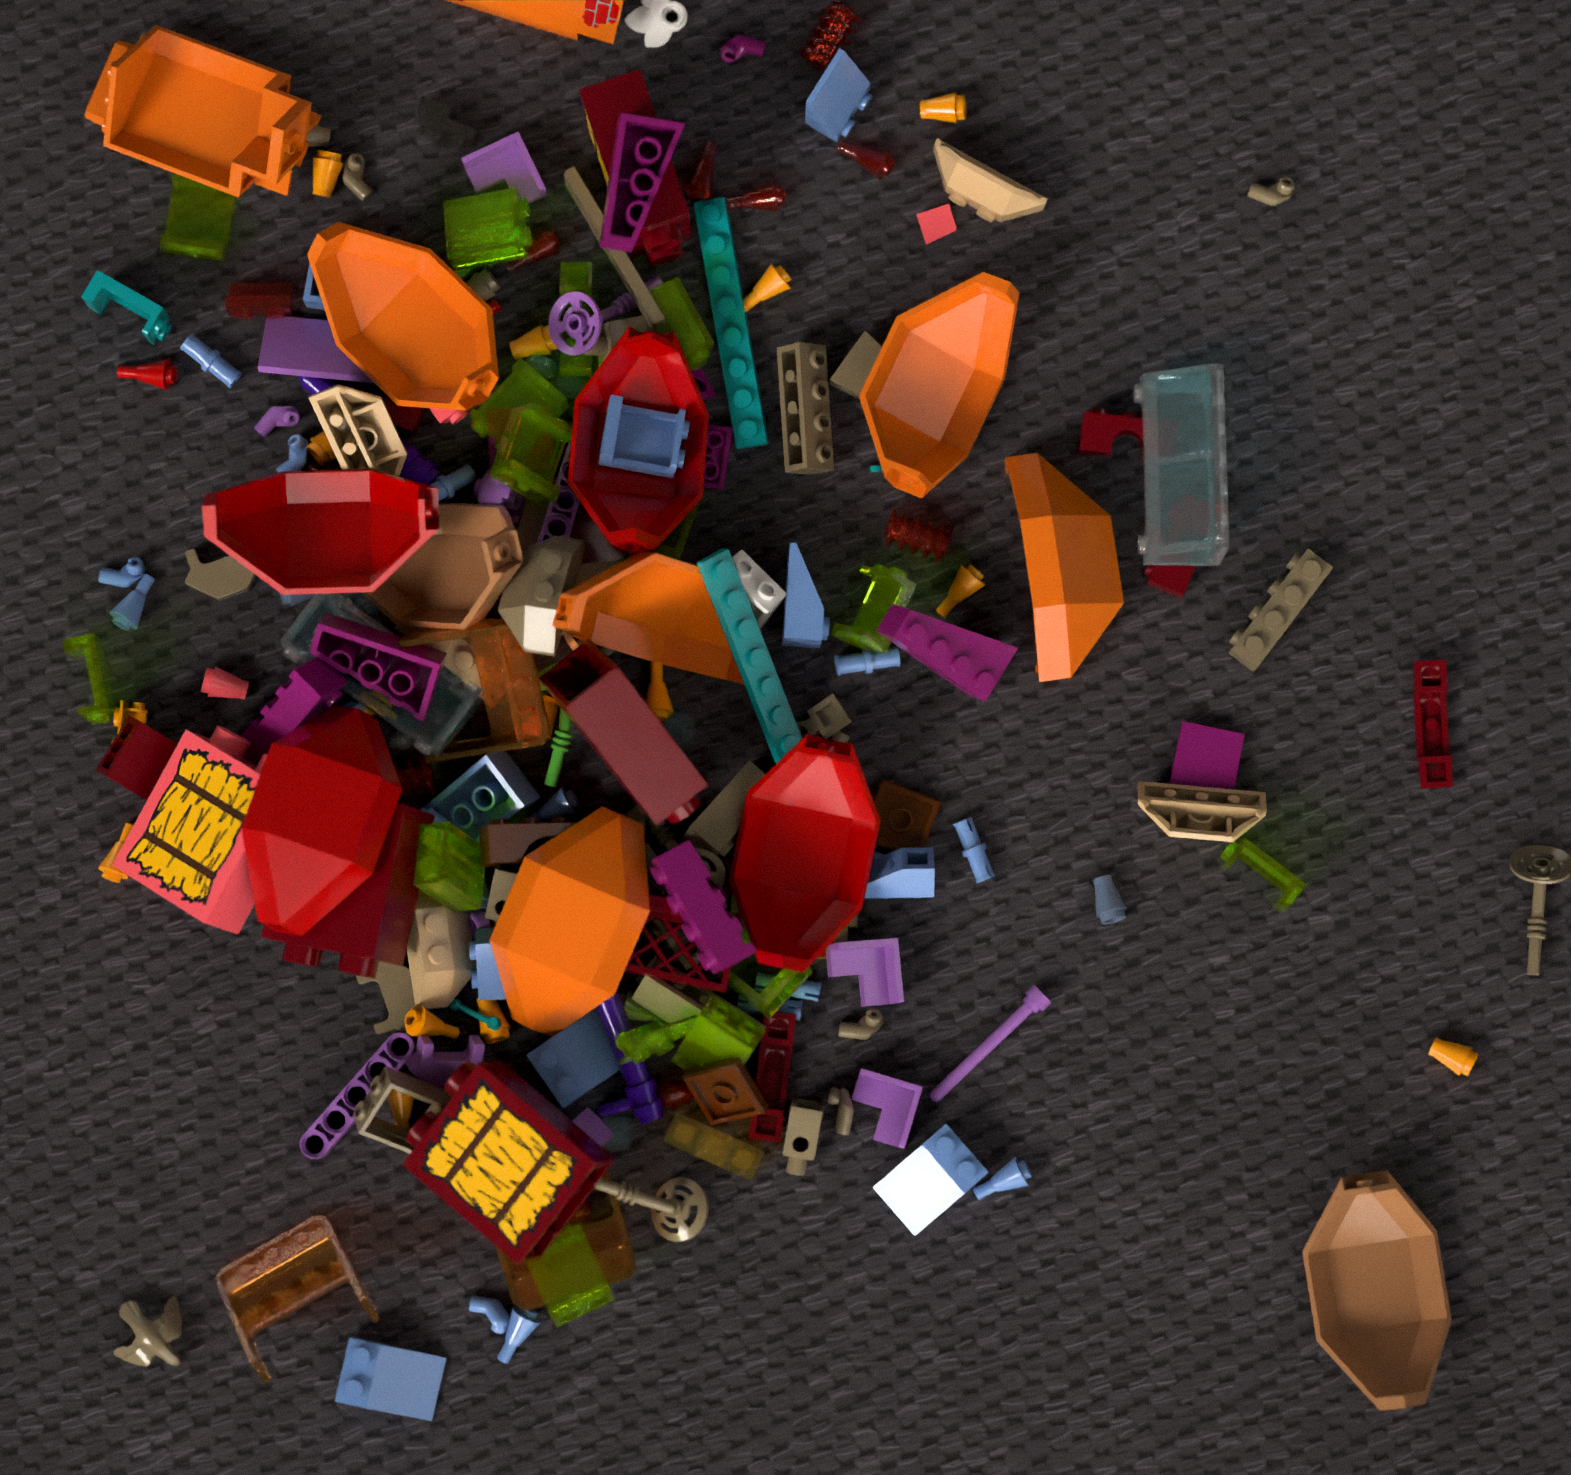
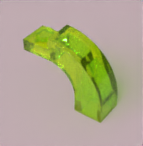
M560 262V297L568 292L575 291L583 292L593 298L592 262ZM582 301V308L588 310L593 315L592 308ZM571 303L564 308L561 314V321H563L565 312L572 306ZM567 331L561 333L565 342L574 347L576 339L571 338ZM560 351V376H592L593 356L585 354L567 355Z

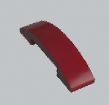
M1446 660L1413 661V715L1420 789L1453 787L1451 755H1449L1446 692L1448 687Z
M764 1011L763 1025L766 1028L761 1034L755 1085L766 1101L768 1108L764 1114L751 1116L748 1139L779 1143L781 1141L796 1014Z

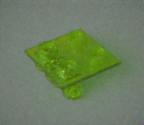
M693 1015L670 1024L666 1021L658 1020L620 1033L615 1040V1044L619 1050L623 1051L625 1056L619 1061V1064L622 1065L631 1061L634 1064H638L646 1060L651 1054L657 1053L658 1056L669 1052L674 1048L673 1042L690 1031L689 1026L698 1016Z

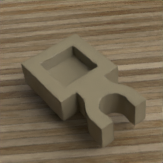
M831 694L807 710L811 717L810 719L796 723L800 732L807 730V734L814 736L821 734L827 739L852 721L838 698Z

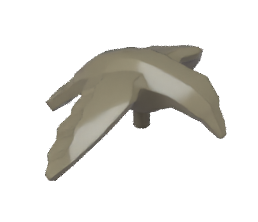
M172 1296L168 1299L166 1305H164V1313L161 1315V1318L153 1322L142 1314L135 1301L125 1302L119 1310V1316L131 1326L136 1338L129 1346L122 1345L115 1348L113 1351L114 1355L134 1365L145 1367L151 1364L154 1356L162 1358L167 1364L179 1365L181 1363L180 1355L170 1344L172 1340L179 1338L182 1334V1318L177 1298Z

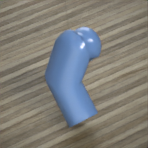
M295 434L289 438V459L275 468L278 473L282 471H300L307 465L309 450L306 446L309 444L303 436Z
M131 557L128 559V563L120 570L102 567L98 581L104 584L127 588L142 578L145 572L143 561L138 557Z
M471 1295L469 1311L486 1314L492 1323V1331L497 1334L505 1333L509 1325L510 1315L502 1302L497 1299Z

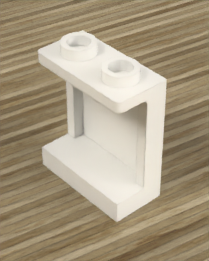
M741 549L732 559L758 626L761 629L787 593Z

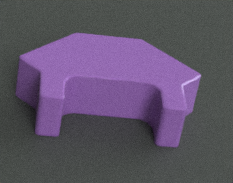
M419 1035L416 1052L405 1060L409 1070L417 1079L444 1089L450 1076L464 1062L470 1060L476 1066L478 1063L485 1062L483 1059L485 1044L479 1035H470L468 1046L462 1052H433L434 1044L428 1035Z

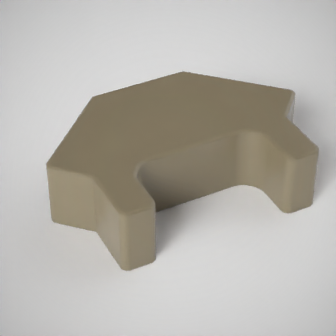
M195 549L185 552L190 566L185 583L189 587L218 601L250 591L257 575L231 556L204 564L201 563L198 552Z
M379 962L375 979L356 975L360 985L373 981L377 982L386 1003L389 1016L385 1021L374 1025L376 1034L382 1035L393 1030H399L407 1034L404 1019L407 1012L415 1006L410 969L405 966Z

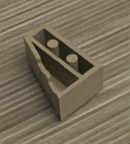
M749 760L691 824L679 845L690 840L694 848L708 849L718 857L720 855L725 857L737 843L734 839L739 833L747 792L765 773ZM705 856L702 857V859H704L709 864V866L713 864V862L709 858Z

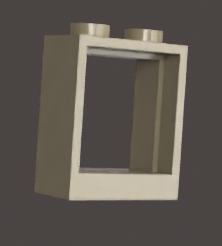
M385 1066L381 1074L372 1080L369 1093L364 1101H360L354 1110L353 1116L358 1134L410 1154L414 1149L406 1141L410 1130L375 1117L391 1089L431 1104L426 1113L432 1111L437 1116L440 1115L453 1097L440 1087Z

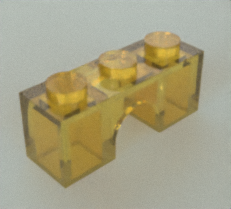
M677 1112L663 1140L667 1144L751 1181L765 1152Z

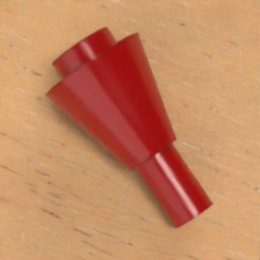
M170 359L144 363L138 366L118 365L117 376L118 378L137 379L138 381L169 390L171 384L176 383L177 368L175 365H172Z

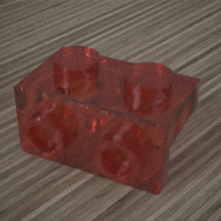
M291 283L230 284L229 296H225V309L230 316H234V319L239 320L252 319L253 316H265L267 319H283L284 315H293V286Z

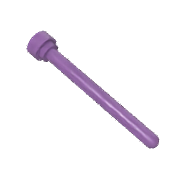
M1035 985L1025 992L1027 996L1023 999L1024 1003L930 1092L931 1100L935 1102L940 1101L1032 1012L1035 1014L1039 1010L1043 1012L1051 1004V1001Z

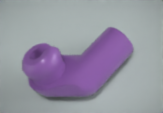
M273 406L253 428L266 438L275 426L297 425L300 421V414L292 406Z

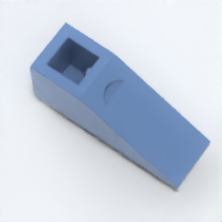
M900 848L873 859L864 899L934 897V848Z

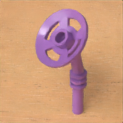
M657 275L644 283L650 294L663 286L661 278ZM568 292L562 295L551 309L548 322L551 340L561 352L567 355H582L596 344L600 336L602 324L618 316L624 317L626 313L631 312V309L634 310L637 305L630 293L625 292L617 300L611 302L612 306L600 311L596 302L589 295L583 292ZM582 301L592 308L593 315L588 310L582 308ZM571 303L572 306L565 312L563 321H560L564 308ZM567 331L571 338L576 339L574 347L565 342L561 333ZM592 336L590 341L587 344H585V341H587Z

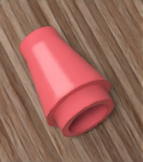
M216 666L215 669L207 667L200 692L207 693V697L239 698L245 700L249 681L242 680Z

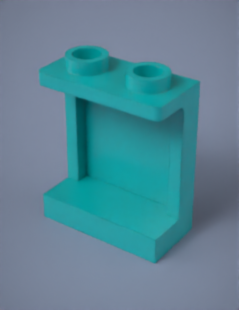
M98 270L81 296L87 306L100 315L111 299L147 319L148 321L142 333L149 343L156 345L158 340L164 341L171 330L172 325L169 324L171 318L162 306Z

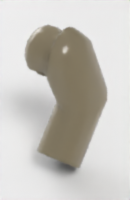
M353 153L344 162L343 182L364 202L374 191L363 181L364 157L358 153Z

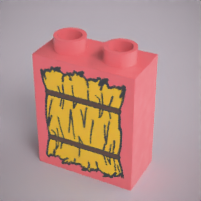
M217 725L209 739L186 729L112 866L204 924L239 934L255 905L241 827L267 754L264 753L258 765L244 758L251 742L238 734Z

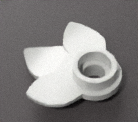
M641 0L643 6L633 10L625 18V23L632 30L645 34L644 42L646 47L656 48L665 45L673 32L681 30L686 25L688 16L685 7L677 1ZM674 12L678 15V18L674 22H669L666 19V15Z

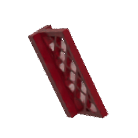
M649 894L650 912L645 924L652 919L661 920L668 932L654 941L645 926H643L642 933L649 944L636 953L633 950L629 961L634 960L637 965L627 964L625 971L725 993L731 966L722 971L720 983L707 981L701 971L703 966H698L688 950L696 946V943L693 942L685 947L676 934V931L685 924L680 913L675 914L671 910L666 898ZM726 911L727 915L732 914L734 918L737 917L741 924V914ZM670 923L679 924V925L676 926L675 928H672V926L670 925ZM671 935L681 951L666 959L657 943ZM651 947L662 962L653 969L644 967L638 957ZM682 954H684L694 969L685 976L676 974L669 964ZM665 966L668 972L660 971L659 969ZM696 973L699 979L690 976Z

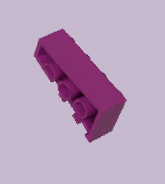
M626 113L620 114L616 125L599 247L625 252L632 251L685 123Z
M895 604L891 605L876 630L960 691L986 702L1018 649L1015 646Z
M327 612L317 624L309 651L342 673H348L355 677L366 688L374 689L384 695L395 706H401L413 713V717L421 722L424 721L430 711L447 656L446 652Z
M318 657L295 668L289 675L291 679L286 684L281 685L276 691L277 697L266 704L260 713L264 718L258 717L242 734L241 737L251 742L244 758L258 765L263 754H268L273 742L322 714L327 705L332 707L344 695L341 689L348 683L336 668Z
M690 840L651 860L653 867L650 868L651 873L659 885L664 884L669 893L666 896V900L675 914L680 913L685 923L682 925L683 932L690 942L695 941L700 952L697 956L706 971L710 969L712 974L718 973L757 952L752 942L745 944L741 938L743 936L741 931L743 927L737 917L734 918L732 914L727 915L724 910L727 908V904L721 891L715 885L710 887L707 881L711 880V874Z

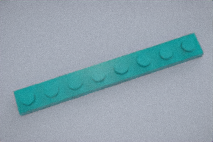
M725 197L696 202L693 204L736 449L741 450L767 445L769 441L747 315L743 303V292L727 201Z
M722 548L696 563L775 764H777L802 740V736L729 549Z

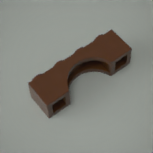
M569 817L552 818L551 823H539V818L520 819V824H508V819L489 820V825L479 829L481 867L514 866L522 861L523 855L531 843L538 840L549 841L577 822L570 823Z

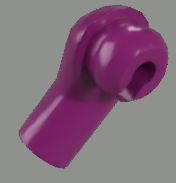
M736 35L721 46L720 56L725 62H733L746 53L762 57L766 42L744 35Z

